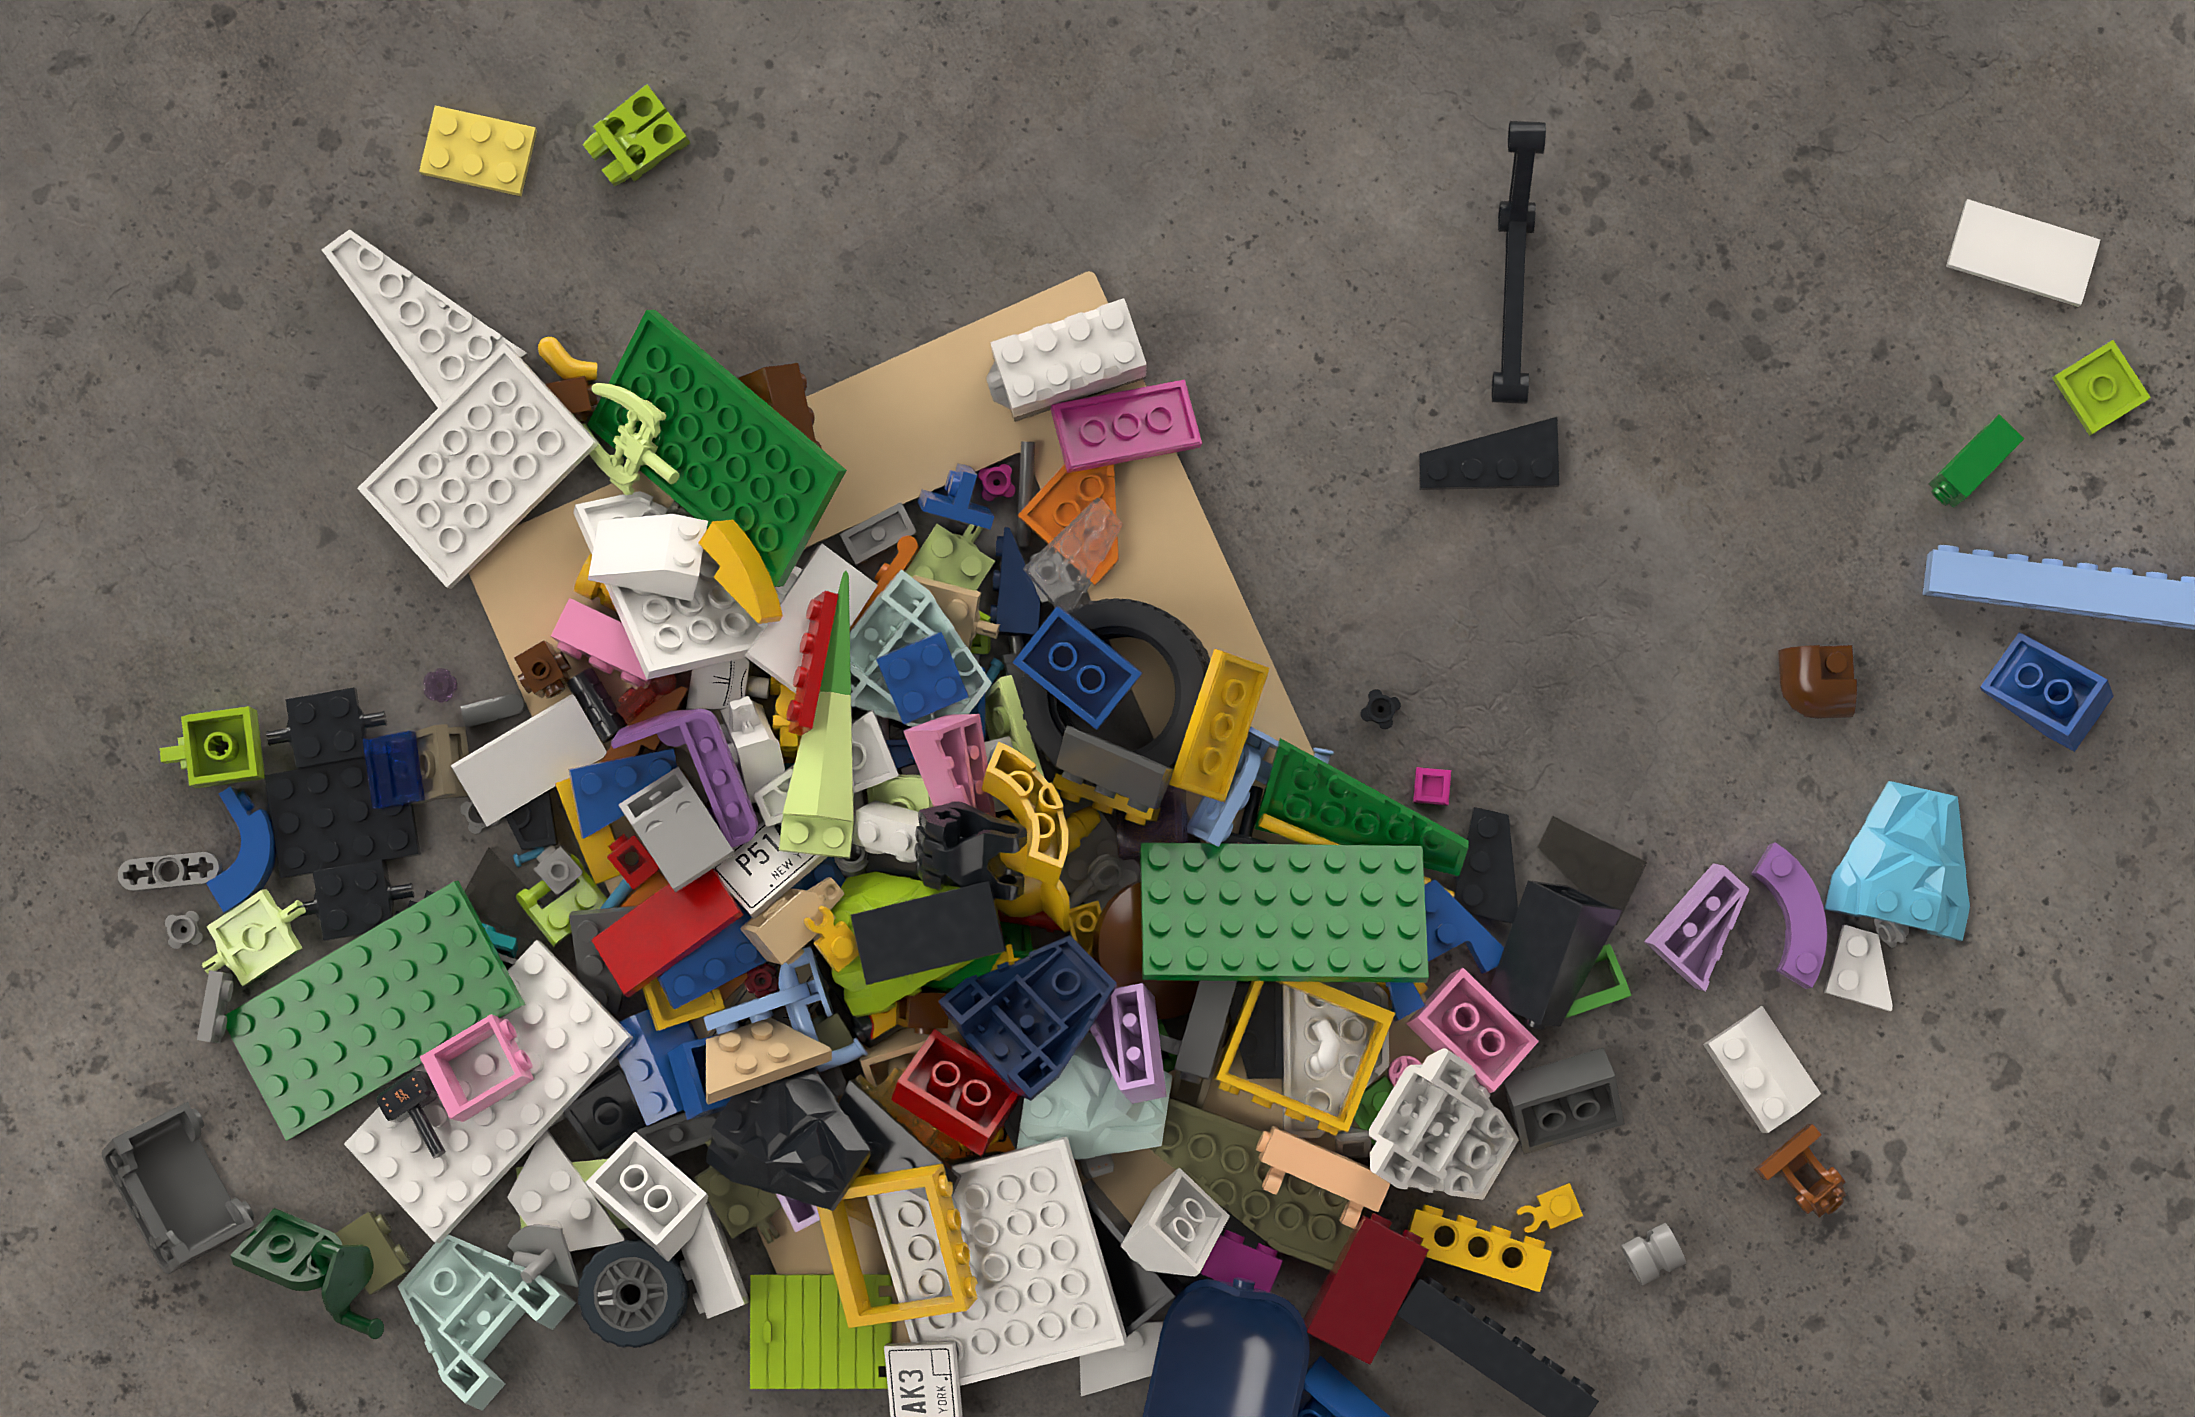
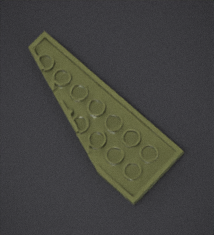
M1169 1097L1162 1146L1149 1149L1174 1169L1180 1168L1216 1203L1259 1235L1275 1250L1331 1270L1353 1231V1228L1339 1221L1349 1200L1289 1173H1285L1277 1195L1264 1190L1262 1184L1271 1166L1260 1161L1258 1158L1260 1152L1256 1150L1263 1131ZM1363 1207L1361 1215L1365 1216L1368 1208Z

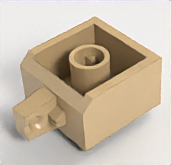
M827 877L807 891L790 888L755 919L751 918L740 930L766 961L781 965L786 962L789 965L804 953L802 948L811 939L816 941L821 937L819 933H815L805 926L804 919L808 917L814 921L815 925L821 924L823 914L819 911L818 907L824 906L831 910L844 895V892L830 877Z

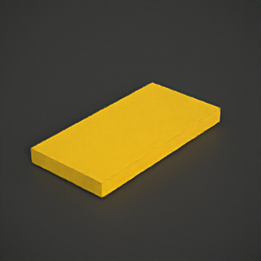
M1214 649L1169 785L1225 803L1270 669L1269 667Z

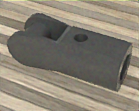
M510 694L461 706V712L465 727H471L496 721L499 718L503 719L519 715L525 711L527 705L523 696Z

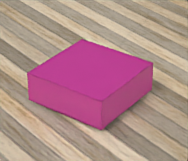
M1416 767L1413 803L1448 806L1451 770Z

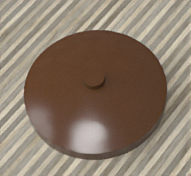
M1141 880L1131 883L1119 890L1103 908L1093 935V959L1117 983L1116 989L1143 983L1155 997L1157 1019H1171L1183 1016L1192 1010L1200 981L1142 980Z

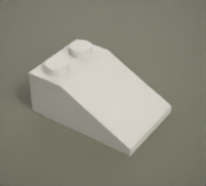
M676 514L601 520L598 522L588 580L692 601L703 554V548L698 542L707 530L708 521Z

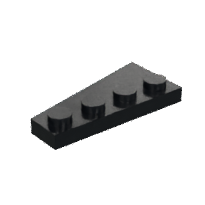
M1557 417L1419 454V490L1559 487Z

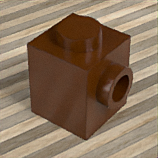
M585 376L545 384L581 424L588 421L587 417L592 416L594 412V405L599 403L598 395L593 393L592 385L589 384Z
M921 989L922 991L915 996L906 995L897 1001L896 1024L906 1028H914V1033L927 1035H930L936 1028H948V1019L950 1018L938 1002L948 992L935 989Z

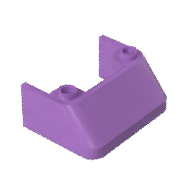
M706 709L669 711L619 729L611 741L613 749L657 734L659 739L668 746L677 747L687 744L712 806L706 809L730 846L733 848L742 845L754 837L758 828L756 814L718 719L712 712Z

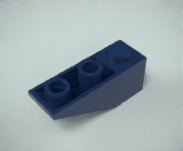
M1004 527V536H997L996 557H1002L1001 571L994 570L993 591H999L998 605H991L990 622L1000 624L998 635H1022V637L1032 638L1039 630L1041 601L1009 527Z

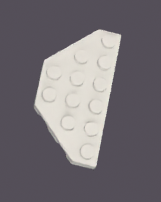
M1320 982L1388 1010V994L1374 982ZM1282 985V1095L1338 1117L1375 1022ZM1328 1018L1340 1042L1341 1049L1336 1066L1330 1072L1325 1071L1319 1074L1312 1069L1310 1064L1311 1058L1318 1054L1321 1045L1312 1026ZM1389 1030L1366 1088L1389 1067ZM1283 1107V1130L1301 1138H1320L1325 1133V1131L1317 1128L1318 1121L1306 1117L1304 1123L1284 1115L1286 1108Z

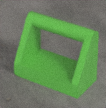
M1610 943L1603 946L1595 963L1607 959L1616 986L1574 1000L1565 1018L1631 996Z

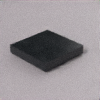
M618 1065L596 1078L563 1112L596 1159L624 1143L634 1132L638 1134L637 1130L647 1127L628 1081Z

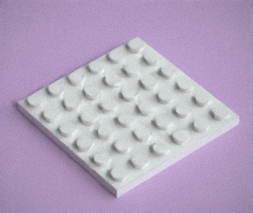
M1067 1136L951 1166L962 1176L952 1196L954 1208L958 1209L961 1215L962 1224L960 1231L963 1242L967 1243L970 1250L969 1266L972 1276L978 1282L975 1286L978 1299L967 1311L904 1320L911 1343L956 1341L960 1386L1125 1345L1128 1339ZM908 1190L867 1196L899 1303L951 1296L952 1291L929 1201Z

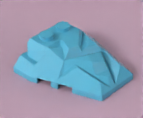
M1888 781L1867 815L1866 822L1860 832L1849 845V850L1840 865L1836 867L1831 875L1824 910L1854 917H1870L1926 930L1927 934L1963 941L1970 902L1958 797Z

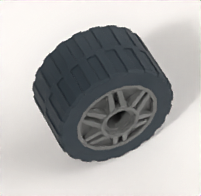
M643 1239L625 1240L605 1247L604 1250L597 1252L592 1257L591 1262L585 1266L578 1285V1305H580L583 1320L587 1322L589 1329L594 1334L601 1337V1340L613 1343L617 1347L638 1348L663 1339L678 1326L688 1307L687 1301L690 1297V1290H688L689 1281L684 1276L680 1260L676 1259L675 1256L667 1261ZM630 1284L638 1286L641 1291V1297L637 1303L632 1302L627 1296V1289Z

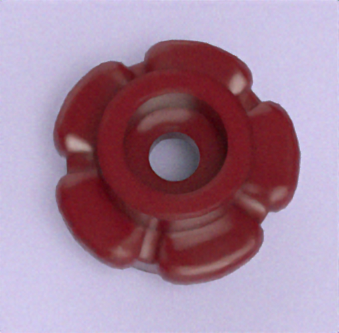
M768 964L759 965L747 972L748 978L745 979L747 991L754 993L756 998H762L776 992L779 988V978L776 976L777 971ZM760 978H765L764 984L759 983Z

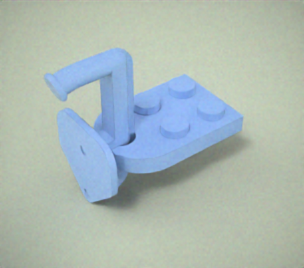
M1250 726L1248 738L1244 744L1225 803L1203 796L1184 831L1219 847L1221 842L1230 836L1233 829L1232 821L1238 810H1242L1247 804L1250 797L1249 790L1254 780L1266 785L1272 765L1262 759L1268 747L1277 749L1279 741ZM1313 748L1315 752L1314 757L1328 764L1330 756L1334 752L1322 748Z
M811 946L803 948L804 953L793 963L788 965L785 962L781 965L778 982L780 991L706 1015L703 1019L707 1031L716 1028L719 1035L740 1027L739 1020L750 1017L751 1023L770 1018L773 1016L772 1009L785 1005L792 1028L819 1042L807 1004L821 1000L827 1017L833 1015L834 1012ZM810 963L814 980L808 981V985L807 982L800 984L795 968ZM854 1038V1042L850 1045L832 1051V1061L816 1067L822 1072L849 1063L862 1055L867 1056L868 1052L861 1042Z

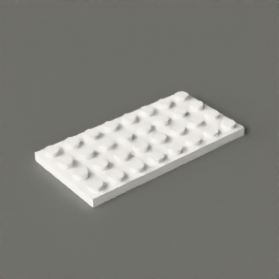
M538 940L508 969V973L526 1005L503 1017L508 1019L517 1033L515 1041L519 1049L524 1050L532 1063L530 1071L535 1080L464 1122L449 1118L439 1096H437L436 1100L422 1108L446 1151L438 1158L432 1157L411 1117L402 1122H391L385 1118L380 1107L344 1143L436 1243H440L633 1039L625 1028L552 952ZM495 1034L448 1061L468 1102L515 1074ZM423 1064L413 1070L427 1072Z

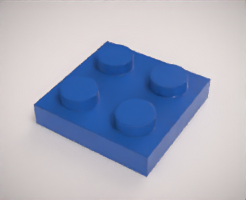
M941 631L876 658L903 725L969 697Z

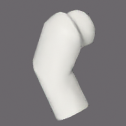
M1327 1018L1312 1026L1321 1045L1318 1054L1311 1058L1310 1064L1312 1069L1319 1074L1325 1071L1330 1072L1336 1066L1341 1049L1340 1042Z

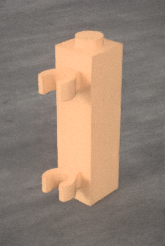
M1272 1125L1270 1132L1263 1131L1256 1146V1150L1260 1152L1258 1157L1260 1161L1271 1166L1262 1184L1264 1190L1277 1195L1285 1173H1289L1344 1197L1349 1201L1339 1221L1355 1229L1363 1207L1379 1212L1390 1187V1183L1371 1172L1370 1167Z

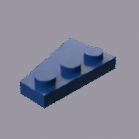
M670 748L568 769L581 838L584 839L623 817L625 814L619 807L620 803L675 769L677 764L674 749Z

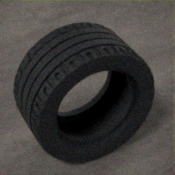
M1105 598L1099 601H1090L1088 604H1081L1073 610L1066 611L1103 641L1121 637L1141 639L1152 645L1166 660L1175 684V703L1172 715L1163 731L1152 742L1132 752L1174 769L1211 660L1200 639L1197 638L1186 624L1168 612L1132 599ZM1025 673L1024 677H1021L1022 690L1020 689V695H1022L1023 701L1020 703L1024 713L1023 720H1026L1027 731L1030 732L1033 743H1036L1039 752L1045 756L1048 762L1054 765V768L1063 773L1064 770L1056 767L1064 732L1067 726L1074 727L1067 706ZM1084 779L1082 782L1083 784L1092 787H1096L1097 785L1086 779Z

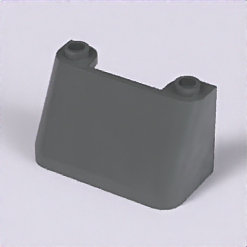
M188 1102L113 1138L102 1150V1158L110 1176L158 1265L166 1274L186 1266L254 1226L252 1221L254 1220V1214L251 1207L246 1201L240 1202L237 1198H230L199 1140L204 1122L197 1109H191Z

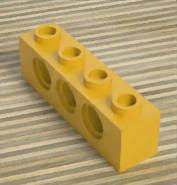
M1426 1204L1423 1205L1422 1211L1413 1209L1407 1230L1424 1238L1421 1245L1429 1249L1426 1257L1540 1292L1552 1251L1544 1249L1546 1242L1525 1236L1524 1242L1510 1238L1512 1231L1491 1225L1488 1232L1476 1228L1477 1220L1457 1215L1456 1221L1442 1217L1444 1210ZM1441 1226H1448L1453 1232V1240L1447 1246H1439L1434 1239L1435 1231ZM1477 1236L1482 1237L1487 1243V1250L1480 1257L1472 1256L1468 1250L1470 1240ZM1515 1247L1519 1250L1521 1259L1518 1265L1510 1268L1503 1263L1502 1254L1507 1248Z

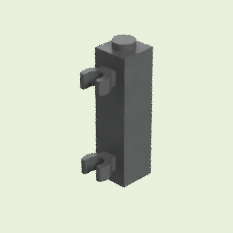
M1200 981L1183 1040L1179 1041L1159 1035L1161 1051L1178 1056L1174 1070L1181 1072L1180 1079L1200 1084L1201 1078L1209 1080L1238 981Z

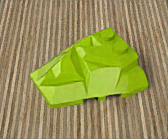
M880 872L847 877L841 886L844 895L830 910L836 917L833 924L835 926L838 922L843 921L855 935L851 914L958 889L959 887L943 886V889L939 891L924 886L923 881ZM857 956L839 972L832 969V977L835 983L844 987V1000L852 1015L861 1017L888 1012L896 1007V1001L906 995L915 996L922 991L921 987L933 979L940 981L974 960L866 985L860 956Z

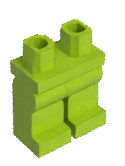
M646 84L602 121L600 120L593 126L596 132L582 145L595 161L611 150L617 159L603 168L602 171L615 187L630 177L635 182L642 177V174L654 168L660 161L676 150H682L691 142L648 84Z

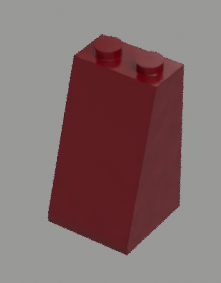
M1374 1212L1371 1218L1361 1215L1355 1229H1353L1303 1318L1307 1333L1371 1365L1429 1249L1421 1245L1424 1238L1407 1229H1404L1402 1235L1391 1230L1392 1222Z

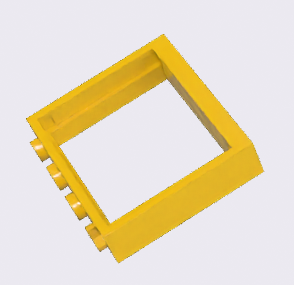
M1251 981L1212 1079L1220 1081L1219 1089L1236 1096L1239 1095L1240 1090L1252 1094L1251 1102L1268 1109L1272 1108L1273 1103L1286 1108L1284 1115L1304 1123L1306 1117L1319 1122L1318 1129L1337 1136L1339 1130L1348 1132L1395 1013L1320 982L1275 981L1375 1022L1339 1115L1336 1117L1228 1073L1264 984V981Z
M943 1164L856 1177L834 1211L817 1207L848 1328L967 1311L978 1299L975 1290L978 1282L972 1276L969 1266L970 1250L967 1243L963 1242L960 1231L962 1224L959 1210L954 1208L951 1196L953 1185L952 1182L947 1180ZM925 1187L952 1295L871 1307L843 1200Z

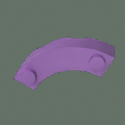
M1774 842L1768 845L1751 875L1763 883L1772 893L1784 915L1786 924L1785 946L1776 971L1803 988L1809 989L1813 987L1819 976L1826 951L1827 925L1824 907L1818 890L1804 867L1786 849Z

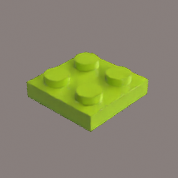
M2111 340L2052 377L2089 436L2151 398L2114 340Z

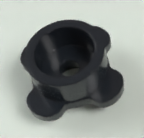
M1374 689L1369 692V702L1361 710L1360 715L1365 722L1373 721L1379 724L1381 729L1386 730L1392 727L1393 715L1395 711L1400 709L1401 703L1397 697L1390 698L1382 694L1379 689ZM1379 706L1384 708L1382 713L1377 711Z

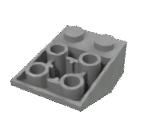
M676 767L619 804V807L675 892L735 854L679 767Z

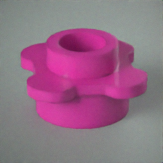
M1001 464L999 467L990 469L986 467L979 471L978 478L983 483L984 489L981 494L984 500L993 501L995 497L1000 496L1011 498L1015 494L1016 489L1011 484L1010 479L1012 469L1009 465ZM994 480H999L1000 485L995 486L993 484Z

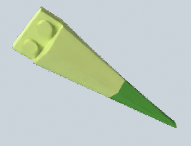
M845 571L838 590L839 595L813 728L801 737L782 813L779 851L850 859L854 832L849 574Z

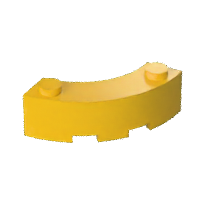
M998 741L986 769L981 790L1003 802L1013 812L1019 823L1027 829V862L1023 874L1057 887L1068 848L1069 831L1066 826L1063 803L1052 782H1047L1036 769L1037 765L1012 747Z

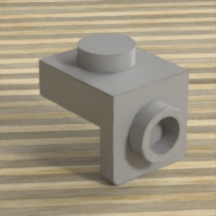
M553 845L549 846L536 858L540 864L534 868L555 894L562 892L582 874L581 868L570 857L571 854L563 845L557 849Z

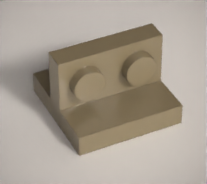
M448 724L433 725L402 736L411 805L424 804L439 799L469 797L450 766L469 755L465 726L448 728Z

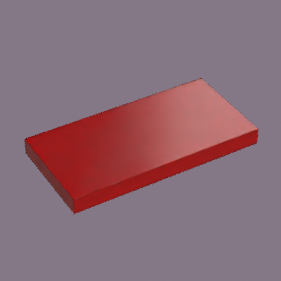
M713 868L677 892L673 890L670 884L666 885L595 936L591 941L623 994L629 998L742 917L743 913Z

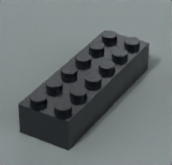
M1426 1275L1424 1280L1415 1277L1396 1315L1545 1417L1590 1416L1599 1402L1592 1396L1595 1389L1573 1376L1571 1381L1563 1377L1562 1374L1566 1369L1546 1356L1541 1361L1532 1355L1536 1350L1517 1336H1514L1512 1340L1503 1336L1502 1334L1506 1328L1485 1315L1481 1321L1473 1315L1476 1310L1475 1307L1458 1296L1451 1300L1443 1295L1447 1288Z

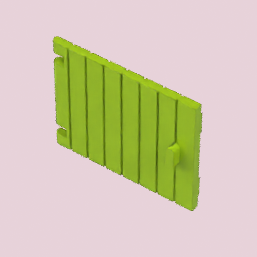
M834 1274L750 1275V1389H888L887 1377H879V1366L886 1367L884 1346L887 1343H892V1322L848 1328ZM863 1274L871 1307L892 1304L891 1296H879V1286H892L891 1274Z

